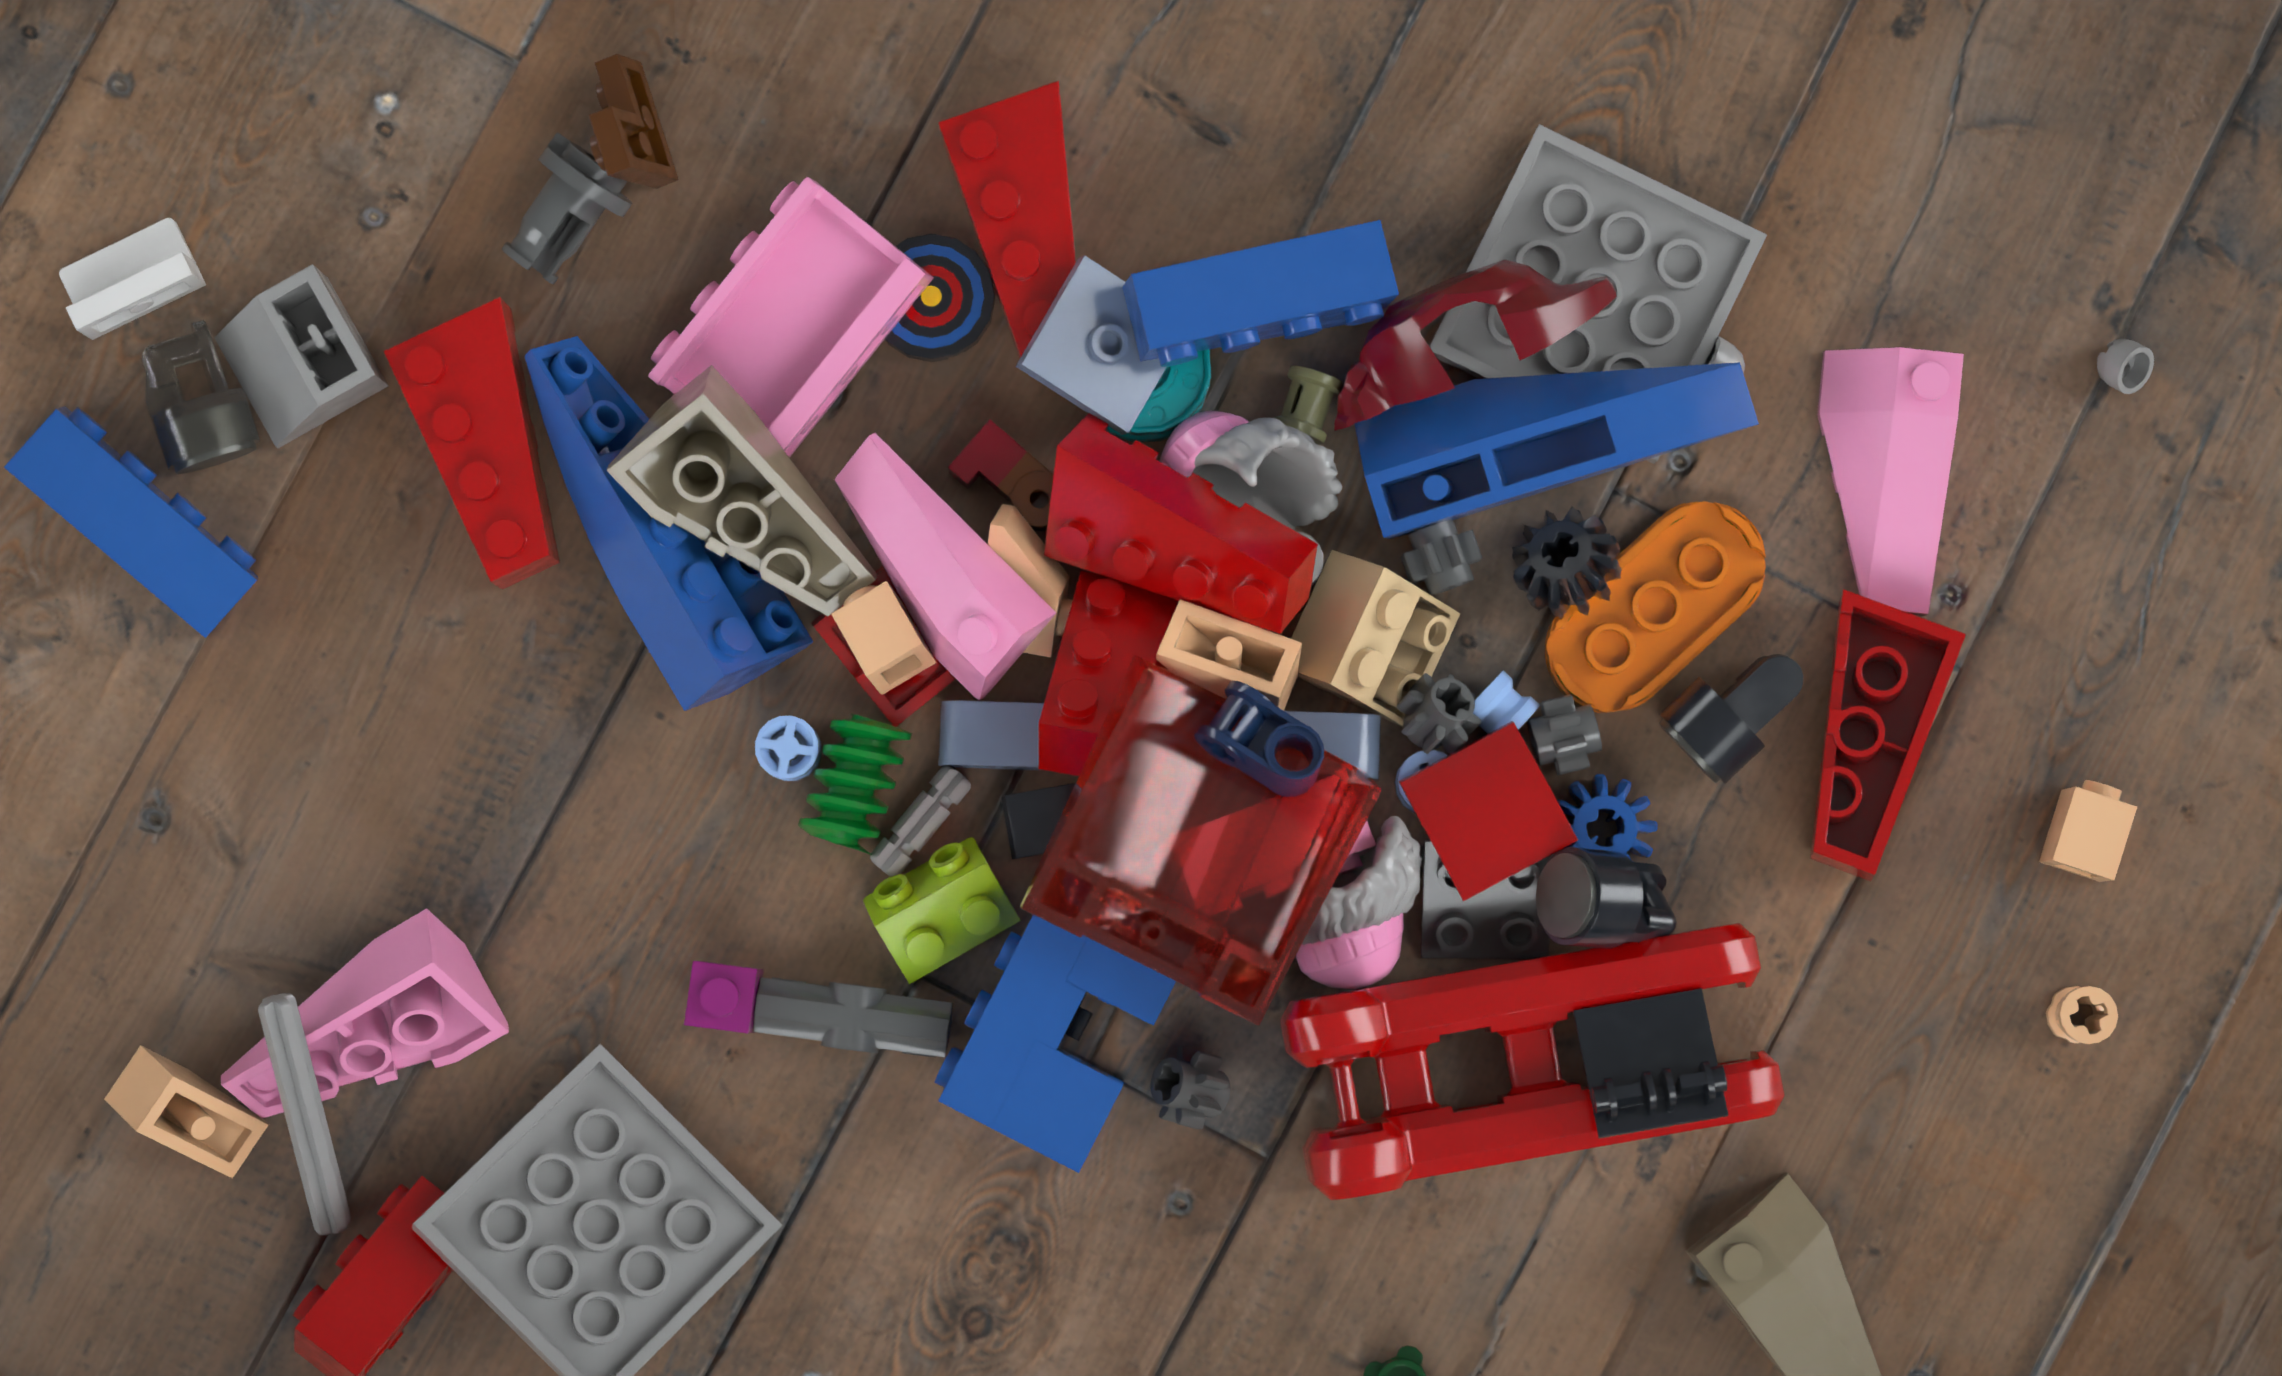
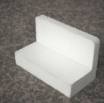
M165 218L62 268L59 272V276L73 303L66 307L67 312L76 330L91 340L206 286L177 223L171 218Z

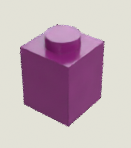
M693 961L684 1025L748 1034L755 1033V1006L764 969Z

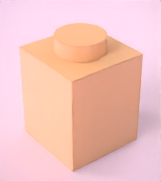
M887 581L878 586L870 585L858 589L846 598L843 607L831 613L866 677L881 695L937 663L903 602Z
M2084 780L2082 788L2071 787L2062 789L2039 862L2098 882L2115 880L2137 806L2119 801L2122 793L2121 790L2095 781Z

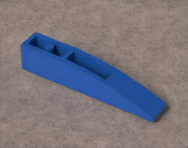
M575 336L530 349L524 357L543 422L566 487L589 541L621 605L683 710L687 711L734 692L812 644V638L784 591L762 580L759 571L725 553L724 557H721L705 548V541L679 526L672 524L671 527H668L650 517L607 471L608 465L648 422L649 418L580 338Z
M1737 362L1474 379L1455 385L1454 389L1390 407L1379 415L1355 423L1364 476L1383 538L1395 539L1443 521L1459 519L1759 425L1741 364Z

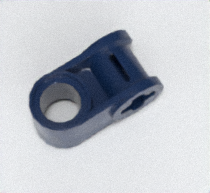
M1232 680L1224 690L1227 699L1208 726L1201 725L1194 734L1195 740L1216 759L1234 768H1238L1276 794L1284 797H1296L1306 793L1315 784L1324 758V745L1319 734L1310 726L1305 725L1275 706L1258 690L1240 681ZM1242 717L1241 721H1240L1239 724L1236 726V728L1234 729V731L1231 732V730H1232L1233 727L1236 725V723L1238 722V720ZM1286 748L1296 749L1306 756L1309 766L1301 771L1286 770L1278 764L1275 754Z

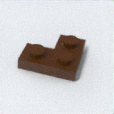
M619 54L595 62L600 82L596 84V94L602 110L589 115L594 135L590 137V147L599 167L607 172V175L610 177L656 189L678 181L676 169L642 63Z

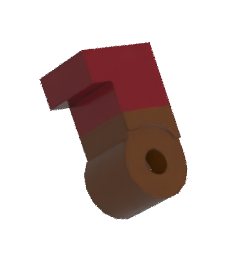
M989 419L948 466L949 474L967 489L971 487L978 477H981L1009 501L1012 506L1018 509L1033 530H1047L1054 474Z

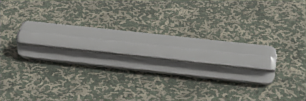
M290 993L270 995L262 1000L258 1007V1013L313 1227L319 1235L340 1233L347 1229L351 1215L296 998Z

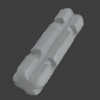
M944 765L929 782L932 788L927 793L922 790L890 829L894 832L888 840L884 837L871 852L870 859L888 876L893 877L904 871L912 861L908 856L914 849L917 852L922 849L950 815V812L947 810L952 803L958 805L969 792L971 783L954 767Z

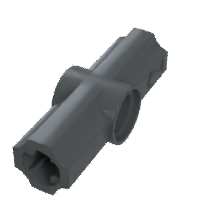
M761 978L755 1006L754 1032L821 1041V1046L853 1051L878 1053L879 1049H885L911 1055L934 1058L936 1056L946 1057L952 1024L953 1003L886 994L887 989L829 982V986L782 978Z

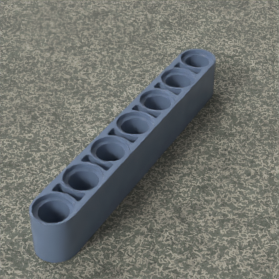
M941 701L938 766L1041 770L1039 769V719L1044 703ZM1150 707L1144 715V724L1108 772L1250 777L1238 768H1234L1216 759L1195 740L1194 734L1201 725L1208 726L1218 710L1208 708ZM1285 711L1300 722L1310 726L1319 734L1323 742L1324 758L1317 779L1329 780L1349 772L1351 780H1379L1380 715ZM1241 719L1238 720V722H1237L1236 725L1233 727V729L1231 730V732L1234 731V729H1235L1236 726L1239 724V722L1241 721ZM1286 748L1275 754L1278 764L1286 770L1301 771L1309 766L1306 756L1296 749Z

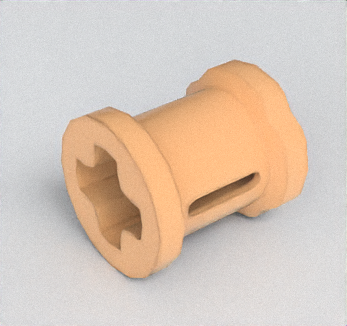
M2092 986L2065 987L2053 995L2051 1004L2046 1011L2048 1026L2057 1037L2064 1038L2068 1042L2075 1044L2100 1043L2111 1035L2116 1028L2118 1012L2112 997L2104 990ZM2078 1004L2091 1005L2093 1009V1015L2085 1019V1026L2073 1025L2071 1023L2070 1015L2075 1014L2079 1010Z

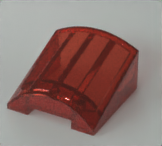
M1134 655L1022 900L1021 909L1080 938L1084 935L1197 991L1201 998L1259 1026L1377 802L1382 788L1365 771L1324 749V758L1315 784L1306 793L1296 797H1284L1274 793L1268 787L1238 768H1234L1216 759L1195 740L1194 734L1201 725L1208 726L1226 698ZM1242 717L1238 720V722H1237L1236 725L1233 727V729L1231 730V732L1234 731V729L1236 728V726H1237V725L1239 724V722L1241 721ZM1286 748L1275 754L1278 764L1286 770L1301 771L1309 766L1306 756L1296 749Z

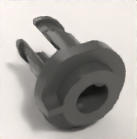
M558 132L539 157V161L552 171L553 174L522 218L519 232L512 243L506 242L502 248L504 253L527 270L533 267L543 275L546 281L553 285L559 278L556 272L562 263L576 253L605 208L618 216L624 217L633 204L621 193L628 181L608 176L607 172L599 167L593 154L571 142Z

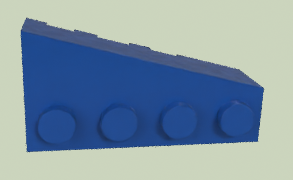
M1381 220L1133 273L1122 287L1140 361L1159 358L1161 367L1192 361L1198 358L1197 351L1222 347L1223 353H1231L1257 346L1261 343L1260 340L1280 336H1284L1285 339H1295L1317 333L1325 328L1341 325L1352 326L1371 322L1383 317V310L1399 295Z
M66 406L55 409L4 468L206 638L257 581L258 576L250 569L256 559L228 535L221 542L215 539L201 526L207 517L179 493L172 499L165 495L152 483L157 474L129 450L121 456L102 439L107 434L106 430L80 408L77 407L73 412Z

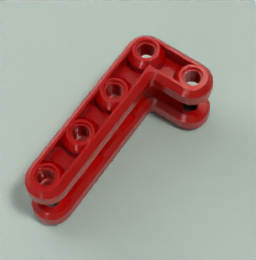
M1734 923L1670 934L1663 937H1654L1639 943L1625 942L1611 949L1591 948L1290 1001L1280 1019L1285 1051L1301 1066L1306 1068L1317 1067L1323 1064L1330 1068L1339 1121L1333 1127L1312 1129L1302 1147L1308 1180L1329 1200L1348 1199L1400 1189L1405 1181L1775 1115L1785 1096L1779 1063L1764 1050L1750 1051V1058L1718 1063V1065H1723L1727 1080V1091H1724L1728 1110L1727 1117L1598 1138L1588 1086L1581 1087L1579 1083H1568L1562 1079L1553 1030L1557 1021L1567 1020L1568 1013L1573 1012V1010L1737 983L1738 988L1751 987L1761 969L1756 937L1741 923ZM1484 1028L1485 1032H1496L1501 1035L1511 1082L1509 1092L1497 1095V1102L1452 1109V1106L1447 1104L1440 1105L1437 1103L1434 1097L1426 1052L1428 1046L1431 1043L1440 1042L1439 1035ZM1373 1057L1376 1060L1384 1111L1381 1116L1371 1117V1120L1364 1121L1360 1118L1351 1065L1356 1058Z

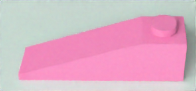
M1902 347L1826 350L1823 352L1817 415L1822 436L1825 435L1833 469L1831 475L1835 492L1839 494L1848 532L1846 539L1859 594L1910 614L1927 615L1929 613L1958 420L1964 354Z
M428 909L421 911L375 938L298 1006L322 1101L335 1098L340 1086L374 1077L377 1085L397 1080V1070L432 1060L435 1068L456 1063L509 1032L508 1022L465 943ZM264 1037L221 1075V1085L261 1119L284 1112Z

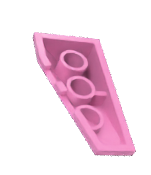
M873 433L867 437L834 480L933 656L980 701L998 683L1054 617L1056 612L876 433Z

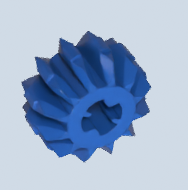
M1597 774L1593 776L1592 798L1586 788L1579 781H1575L1568 786V789L1578 806L1575 807L1566 801L1557 800L1578 841L1567 847L1616 851L1626 855L1628 858L1630 857L1627 851L1643 858L1651 856L1653 849L1647 843L1636 839L1637 833L1648 834L1657 831V822L1653 820L1637 822L1635 814L1646 809L1650 805V800L1647 796L1635 799L1629 805L1625 803L1624 800L1631 789V782L1627 779L1620 780L1615 786L1612 795L1608 796L1606 776L1604 774ZM1598 811L1609 814L1605 821L1610 822L1614 820L1617 826V834L1606 838V847L1595 844L1599 837L1593 836L1589 838L1586 829L1587 823L1597 820Z

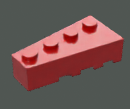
M1059 80L938 122L945 149L986 265L990 271L991 279L1019 358H1021L1076 263Z
M498 297L385 350L384 354L490 582L503 590L560 563L545 482L541 474L537 452L538 444L525 390L526 382L516 343V330L512 309L501 297Z
M1088 413L1057 445L1044 556L1176 600H1183L1281 634L1309 599L1318 544L1246 502L1240 507L1234 505L1216 494L1213 490L1215 484L1195 473H1192L1187 478L1156 460L1159 454L1157 451L1137 440L1132 445L1126 443L1106 431L1108 423Z
M1843 589L1838 609L1810 859L1871 882L1878 869L1966 636L1965 633Z

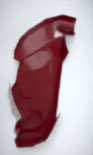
M1502 260L1449 278L1390 305L1384 316L1368 331L1360 351V358L1351 365L1347 372L1344 388L1338 396L1334 431L1347 428L1360 421L1368 420L1395 405L1421 400L1455 388L1435 354L1420 334L1424 327L1443 312L1474 301L1495 305L1521 361L1552 345L1597 315L1617 297L1615 288L1607 276L1575 284L1559 285L1528 265Z

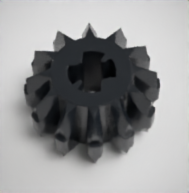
M1571 506L1564 519L1558 521L1554 513L1546 510L1544 516L1546 525L1541 529L1524 525L1523 535L1527 544L1512 547V558L1518 566L1514 570L1513 578L1519 590L1527 592L1526 597L1528 601L1538 611L1549 605L1553 615L1558 616L1562 620L1569 607L1576 605L1580 613L1588 616L1590 609L1588 600L1595 596L1599 599L1610 601L1611 591L1606 582L1621 579L1622 569L1618 560L1615 559L1620 555L1619 544L1614 535L1606 534L1607 529L1604 522L1596 515L1584 520L1581 512Z

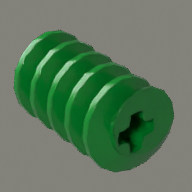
M851 714L852 719L832 720L830 724V729L844 739V743L827 744L822 749V753L836 764V768L816 769L814 773V778L826 786L828 792L808 794L806 802L821 813L820 817L800 818L798 826L811 836L872 855L858 844L859 839L878 838L881 833L877 827L866 819L867 814H886L889 808L888 805L874 795L875 790L894 789L897 783L882 771L883 765H902L904 762V757L890 747L891 741L911 740L913 733L870 718Z

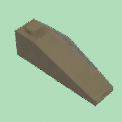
M712 365L667 400L608 465L607 471L650 517L668 527H671L672 524L679 526L705 541V548L721 557H724L725 553L759 571L762 580L826 616L831 615V613L840 608L846 598L853 592L868 586L876 580L877 573L759 416Z
M1788 1173L1779 1177L1686 1250V1253L1781 1376H1881L1828 1224Z

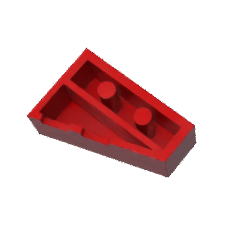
M1080 572L1039 719V769L1097 780L1104 779L1144 724L1146 712L1160 694L1165 695L1174 683L1175 675L1156 660V654L1179 600L1100 574Z
M423 1176L417 1180L411 1189L400 1184L377 1213L384 1219L382 1224L369 1239L361 1234L357 1235L335 1264L342 1270L327 1290L317 1284L293 1313V1316L300 1321L295 1327L294 1351L326 1376H365L387 1348L393 1349L403 1336L404 1332L402 1330L422 1305L426 1301L431 1300L452 1273L453 1269L411 1228L413 1223L444 1194L443 1191Z

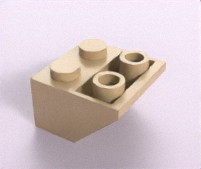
M1332 550L1291 637L1293 640L1302 642L1298 677L1319 689L1403 727L1405 713L1396 708L1397 704L1423 674L1427 673L1432 677L1460 613L1383 566Z

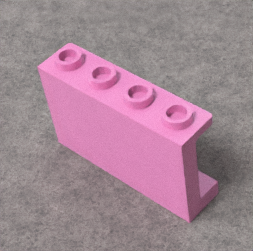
M806 177L800 185L795 181L790 182L780 192L770 207V211L775 215L760 235L752 231L741 241L730 258L735 267L720 285L716 281H712L701 291L690 308L696 314L681 334L674 330L662 340L651 356V360L656 363V366L648 375L657 385L666 387L675 395L712 365L755 411L789 458L934 278L823 186L809 177Z

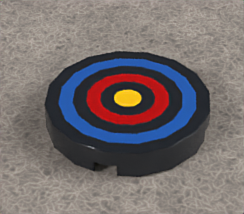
M936 234L907 238L896 245L898 249L934 278L885 338L887 344L908 358L928 362L947 360L949 357L957 356L975 346L991 324L995 305L990 271L977 252L956 238Z

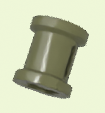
M1290 366L1287 375L1292 380L1281 416L1274 418L1280 420L1284 425L1306 433L1316 444H1324L1327 434L1322 428L1333 395L1341 393L1344 383L1323 372L1301 366Z

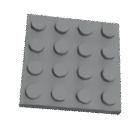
M1539 124L1466 272L1502 260H1509L1528 265L1559 285L1575 284L1607 276L1616 290L1617 297L1597 315L1574 331L1521 361L1496 306L1477 301L1447 310L1430 348L1437 359L1478 379L1704 365L1767 234ZM1660 456L1647 459V461L1655 464Z
M599 1044L419 1217L411 1228L559 1376H634L780 1229L782 1224Z

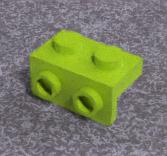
M973 837L967 838L960 843H950L939 848L933 853L929 861L904 875L898 874L883 880L873 893L863 899V903L876 930L909 984L1021 921Z

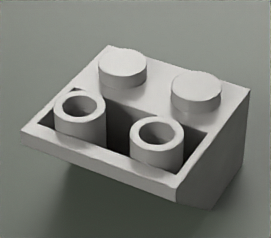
M313 264L255 296L214 337L277 448L284 446L389 386L328 277Z

